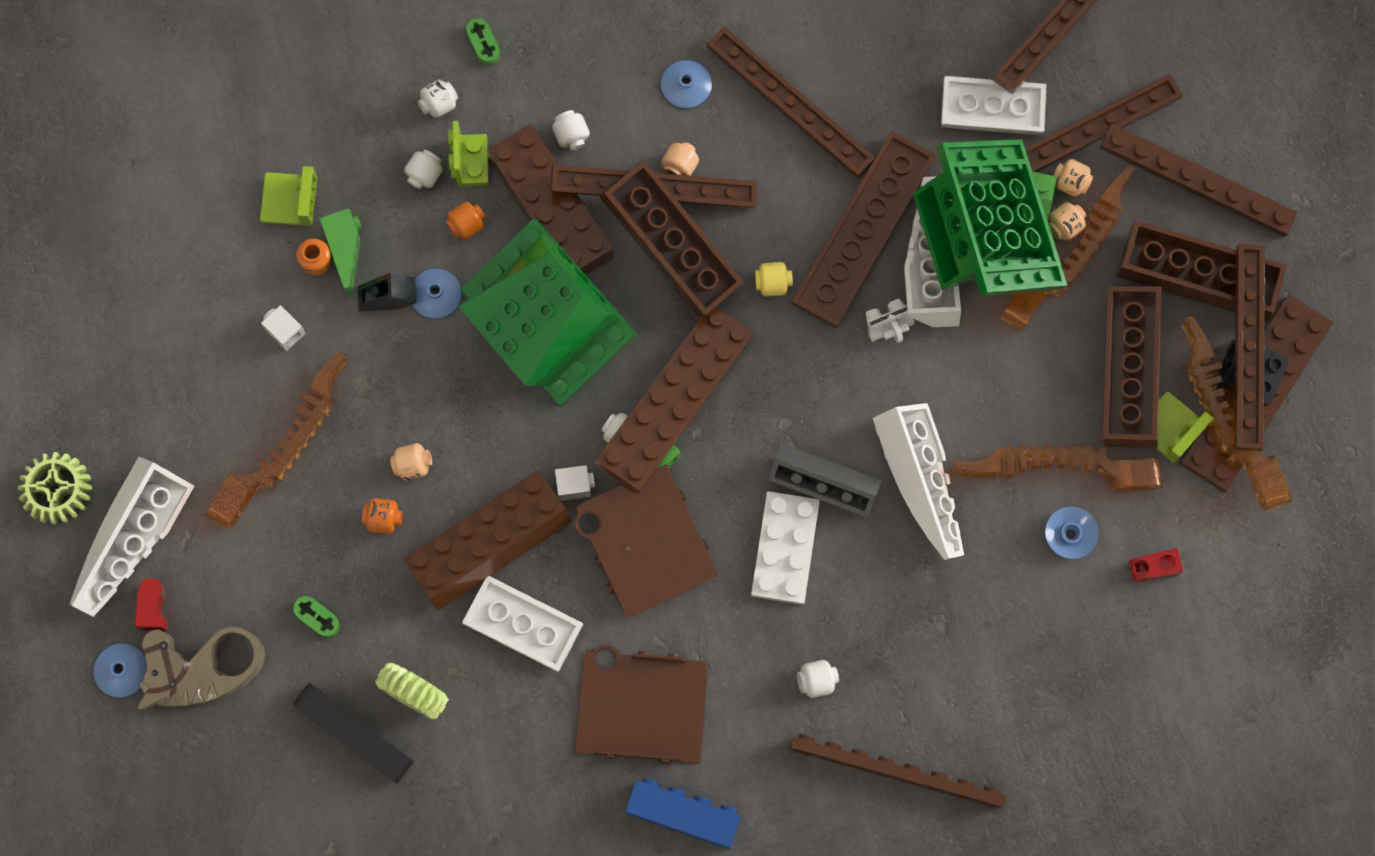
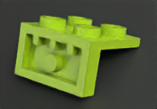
M453 121V129H448V140L451 148L449 169L451 170L452 179L456 178L458 187L489 186L487 134L461 135L459 122Z
M303 166L302 175L269 172L265 174L260 215L262 223L312 226L318 178L314 167Z
M1166 392L1159 400L1158 448L1155 449L1175 464L1208 426L1213 417L1207 412H1204L1199 417L1170 392Z

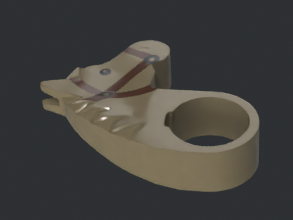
M224 628L215 633L199 652L188 661L182 653L175 651L174 639L170 634L160 630L150 631L142 642L147 662V671L143 682L139 683L145 695L138 705V709L148 710L156 705L168 707L195 706L215 702L237 693L258 675L264 665L265 650L262 642L255 634L242 628ZM234 635H244L253 646V661L244 673L237 676H226L221 670H218V649L227 638Z

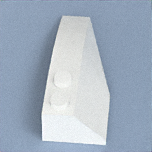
M936 176L924 177L922 179L921 187L929 181H931L932 179H934ZM916 209L904 267L908 316L931 327L959 326L961 315L959 285L941 290L919 213Z
M928 404L895 407L874 417L876 433L880 438L885 459L888 461L897 486L914 518L944 560L963 556L964 552L959 525L952 517L953 510L955 509L954 499L948 496L947 485L951 484L949 474H944L942 462L946 461L945 452Z
M138 457L100 526L78 578L70 605L94 617L117 591L116 587L123 579H128L134 572L133 568L142 558H146L152 552L151 548L155 543L168 534L194 485L159 465Z

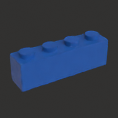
M643 778L642 782L636 780L626 814L730 850L741 817L736 814V809L726 805H721L720 809L710 806L711 801L700 796H695L694 800L684 797L685 792L674 787H669L668 791L658 788L659 783L651 779Z

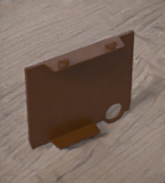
M666 464L655 470L638 494L622 484L583 502L576 508L578 512L575 518L576 531L582 537L590 538L597 555L594 557L598 567L602 566L609 581L606 584L610 594L614 593L618 598L626 617L641 613L718 576L706 550L709 548L705 539H701L684 503L686 498L682 490H678ZM585 513H592L599 519V529L593 534H585L578 527V520Z
M601 645L595 648L593 652H586L583 662L575 753L603 755L605 759L612 760L616 757L659 760L661 764H670V761L700 764L707 682L706 662L685 660L683 657H679V654L668 653V656L649 655L648 651H638V654L634 653L632 656L620 655L618 650L610 645ZM604 648L612 650L616 655L615 665L607 670L599 668L595 663L596 653Z

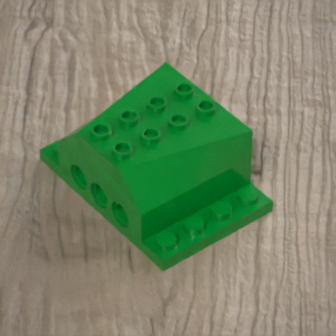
M1023 140L949 142L938 145L936 149L943 172L914 191L913 196L941 290L971 281H977L981 296L1056 290L1067 286Z
M533 218L461 288L462 292L469 299L458 306L525 386H543L559 406H563L637 336L636 332L536 218Z

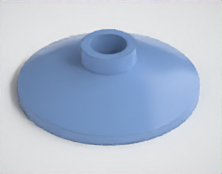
M683 60L673 63L665 70L661 79L663 96L671 105L681 109H691L700 106L707 100L711 92L712 83L708 71L694 61ZM689 78L691 82L684 84L682 79Z
M429 269L415 278L416 303L412 305L420 315L430 319H441L451 315L458 308L462 299V290L458 279L452 273L443 269ZM434 287L440 289L439 293L436 295L430 293L431 289Z
M1070 506L1061 508L1050 516L1045 527V537L1051 550L1058 556L1066 559H1080L1088 555L1095 548L1099 531L1095 519L1087 511ZM1066 531H1072L1075 535L1074 539H1068Z
M121 643L106 648L98 656L94 665L96 684L104 693L112 697L124 698L135 694L141 689L139 683L143 682L147 671L145 655L138 648L130 644ZM119 664L123 665V671L120 674H116L115 667Z

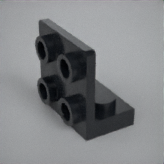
M1235 339L1231 341L1212 384L1213 387L1219 390L1229 387L1235 388ZM1264 345V404L1270 405L1287 368L1289 359Z

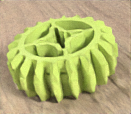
M54 452L51 459L47 454H43L42 462L36 458L33 459V463L36 466L33 468L25 466V470L29 474L28 476L21 475L20 480L25 482V484L17 486L18 490L23 492L19 496V500L26 502L23 506L24 510L31 511L30 516L34 519L40 516L42 523H46L50 519L52 524H57L59 517L61 521L66 523L68 522V514L77 518L78 515L75 510L77 508L82 511L85 510V506L81 502L83 500L90 501V497L85 494V492L92 490V486L86 484L91 480L89 474H84L87 468L84 465L79 466L80 461L77 458L71 460L70 455L66 453L60 457L58 452ZM61 469L68 470L73 474L75 484L63 481V475L60 474ZM48 472L47 478L39 482L41 477ZM55 484H58L60 487L58 490L56 489L55 493L50 491L52 486L54 487ZM36 493L47 495L50 508L43 507L38 503ZM72 495L67 502L62 504L64 497Z
M387 663L378 674L379 677L375 683L379 689L424 716L436 719L446 707L445 704L448 698L445 693L394 663Z

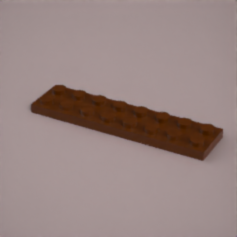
M893 131L890 132L792 299V305L837 329L913 198V192L918 189L922 179L934 162L936 154Z
M1289 294L1264 331V345L1289 359L1271 404H1264V431L1333 324L1331 320ZM1229 387L1211 414L1213 417L1212 421L1195 439L1180 465L1224 493L1228 490L1252 452L1234 450V387Z
M717 306L706 316H703L596 458L594 464L638 494L748 345L755 332Z

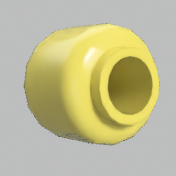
M783 262L762 263L759 266V270H755L756 291L760 290L761 294L765 297L785 295L788 286H793L792 270H787Z

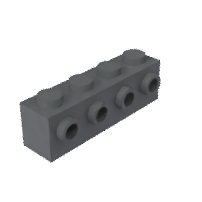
M783 443L780 446L768 478L769 481L868 517L882 481Z

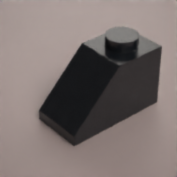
M390 272L358 286L359 311L362 312L402 309L416 303L414 277Z

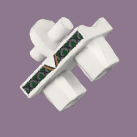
M899 298L888 304L889 313L881 315L879 309L876 308L866 312L868 334L872 342L883 337L885 340L893 337L899 343L903 341L902 333L908 331L909 326L914 325V319L908 316L907 305Z

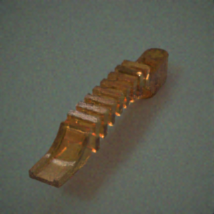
M1129 166L1110 185L1100 199L1101 201L1099 203L1095 202L1092 207L1093 210L1088 214L1091 218L1085 227L1087 228L1086 234L1081 238L1077 248H1074L1071 256H1066L1063 261L1064 263L1061 265L1067 286L1056 290L1016 293L1002 314V320L1023 332L1047 294L1053 293L1062 298L1067 288H1071L1075 279L1078 278L1081 271L1086 267L1089 260L1092 259L1096 250L1099 249L1104 239L1107 238L1111 229L1113 230L1119 220V214L1123 209L1120 203V191L1135 170L1134 168Z
M1193 316L1187 317L1186 321L1181 325L1192 349L1191 359L1186 367L1190 373L1188 379L1190 382H1194L1193 390L1195 394L1199 393L1201 397L1198 400L1200 406L1204 405L1206 408L1204 412L1213 417L1209 425L1211 430L1215 429L1217 433L1215 435L1216 441H1220L1222 444L1220 447L1222 454L1227 453L1231 455L1227 459L1229 465L1241 463L1245 466L1258 502L1264 511L1291 503L1290 489L1281 466L1274 455L1264 457L1254 451L1234 450V426L1228 427L1229 422L1234 419L1233 413L1222 414L1229 407L1227 401L1217 403L1219 398L1225 394L1223 388L1215 391L1211 390L1216 388L1223 380L1221 375L1206 379L1208 376L1217 374L1216 372L1222 368L1221 363L1217 362L1204 367L1200 366L1210 363V358L1215 357L1197 321Z
M338 352L322 368L309 386L313 390V394L322 398L321 401L304 391L300 395V398L304 401L303 403L313 408L314 411L312 412L299 405L297 411L301 414V417L306 419V422L296 417L293 419L292 423L299 432L287 430L286 435L291 443L288 444L283 440H280L278 446L284 453L281 455L271 449L268 455L274 461L273 465L260 458L257 464L261 469L257 473L242 477L231 473L208 506L205 514L206 517L230 530L236 524L258 488L264 486L274 491L276 485L273 481H282L284 479L285 470H290L293 466L292 460L294 458L298 459L300 449H305L308 445L307 439L309 437L313 438L315 435L314 429L317 426L321 427L324 415L328 417L330 414V407L334 403L331 394L332 383L347 362V359L344 358L345 354Z
M1008 445L1004 449L996 448L994 453L985 460L978 462L954 461V465L951 466V473L973 477H998V473H1001L1000 460H1003L1005 479H1011L1012 474H1015L1014 460H1016L1017 474H1024L1025 469H1028L1027 460L1030 462V471H1037L1038 466L1041 465L1040 460L1043 461V470L1050 469L1051 464H1054L1053 460H1056V470H1062L1064 465L1067 464V460H1069L1070 472L1077 471V467L1081 466L1080 462H1082L1083 475H1090L1091 470L1096 469L1112 483L1113 491L1154 490L1162 487L1160 460L1110 461L1106 458L1105 447H1099L1094 451L1092 446H1085L1083 449H1079V446H1072L1070 449H1066L1065 446H1058L1057 449H1052V446H1045L1044 449H1039V445L1026 449V445L1013 449L1012 445Z

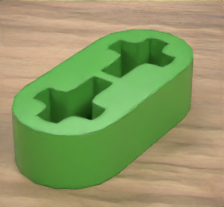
M472 19L467 24L466 31L478 60L486 66L496 64L500 58V51L489 25L483 19ZM475 27L482 30V39H479L478 34L474 33ZM484 45H487L489 51H492L493 56L488 57L484 53Z
M303 596L296 600L293 610L303 623L324 638H332L338 634L340 622L333 613L309 596ZM312 603L310 608L316 615L314 617L308 613L301 615V605ZM321 617L327 622L332 619L331 624L334 628L331 631L326 629L323 632V625L318 621Z

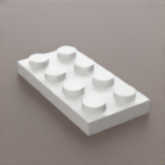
M944 76L941 127L1043 135L1046 84L1024 82L1012 95L993 80Z
M767 491L751 597L804 605L820 499Z
M490 576L484 580L462 622L463 625L558 673L583 627L582 622Z

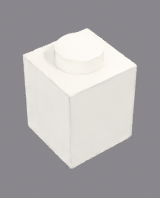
M281 305L277 309L273 308L268 311L263 318L264 321L261 323L265 331L286 352L306 334L303 327Z
M587 465L555 469L560 501L591 497L590 489L595 488L593 472L588 473Z

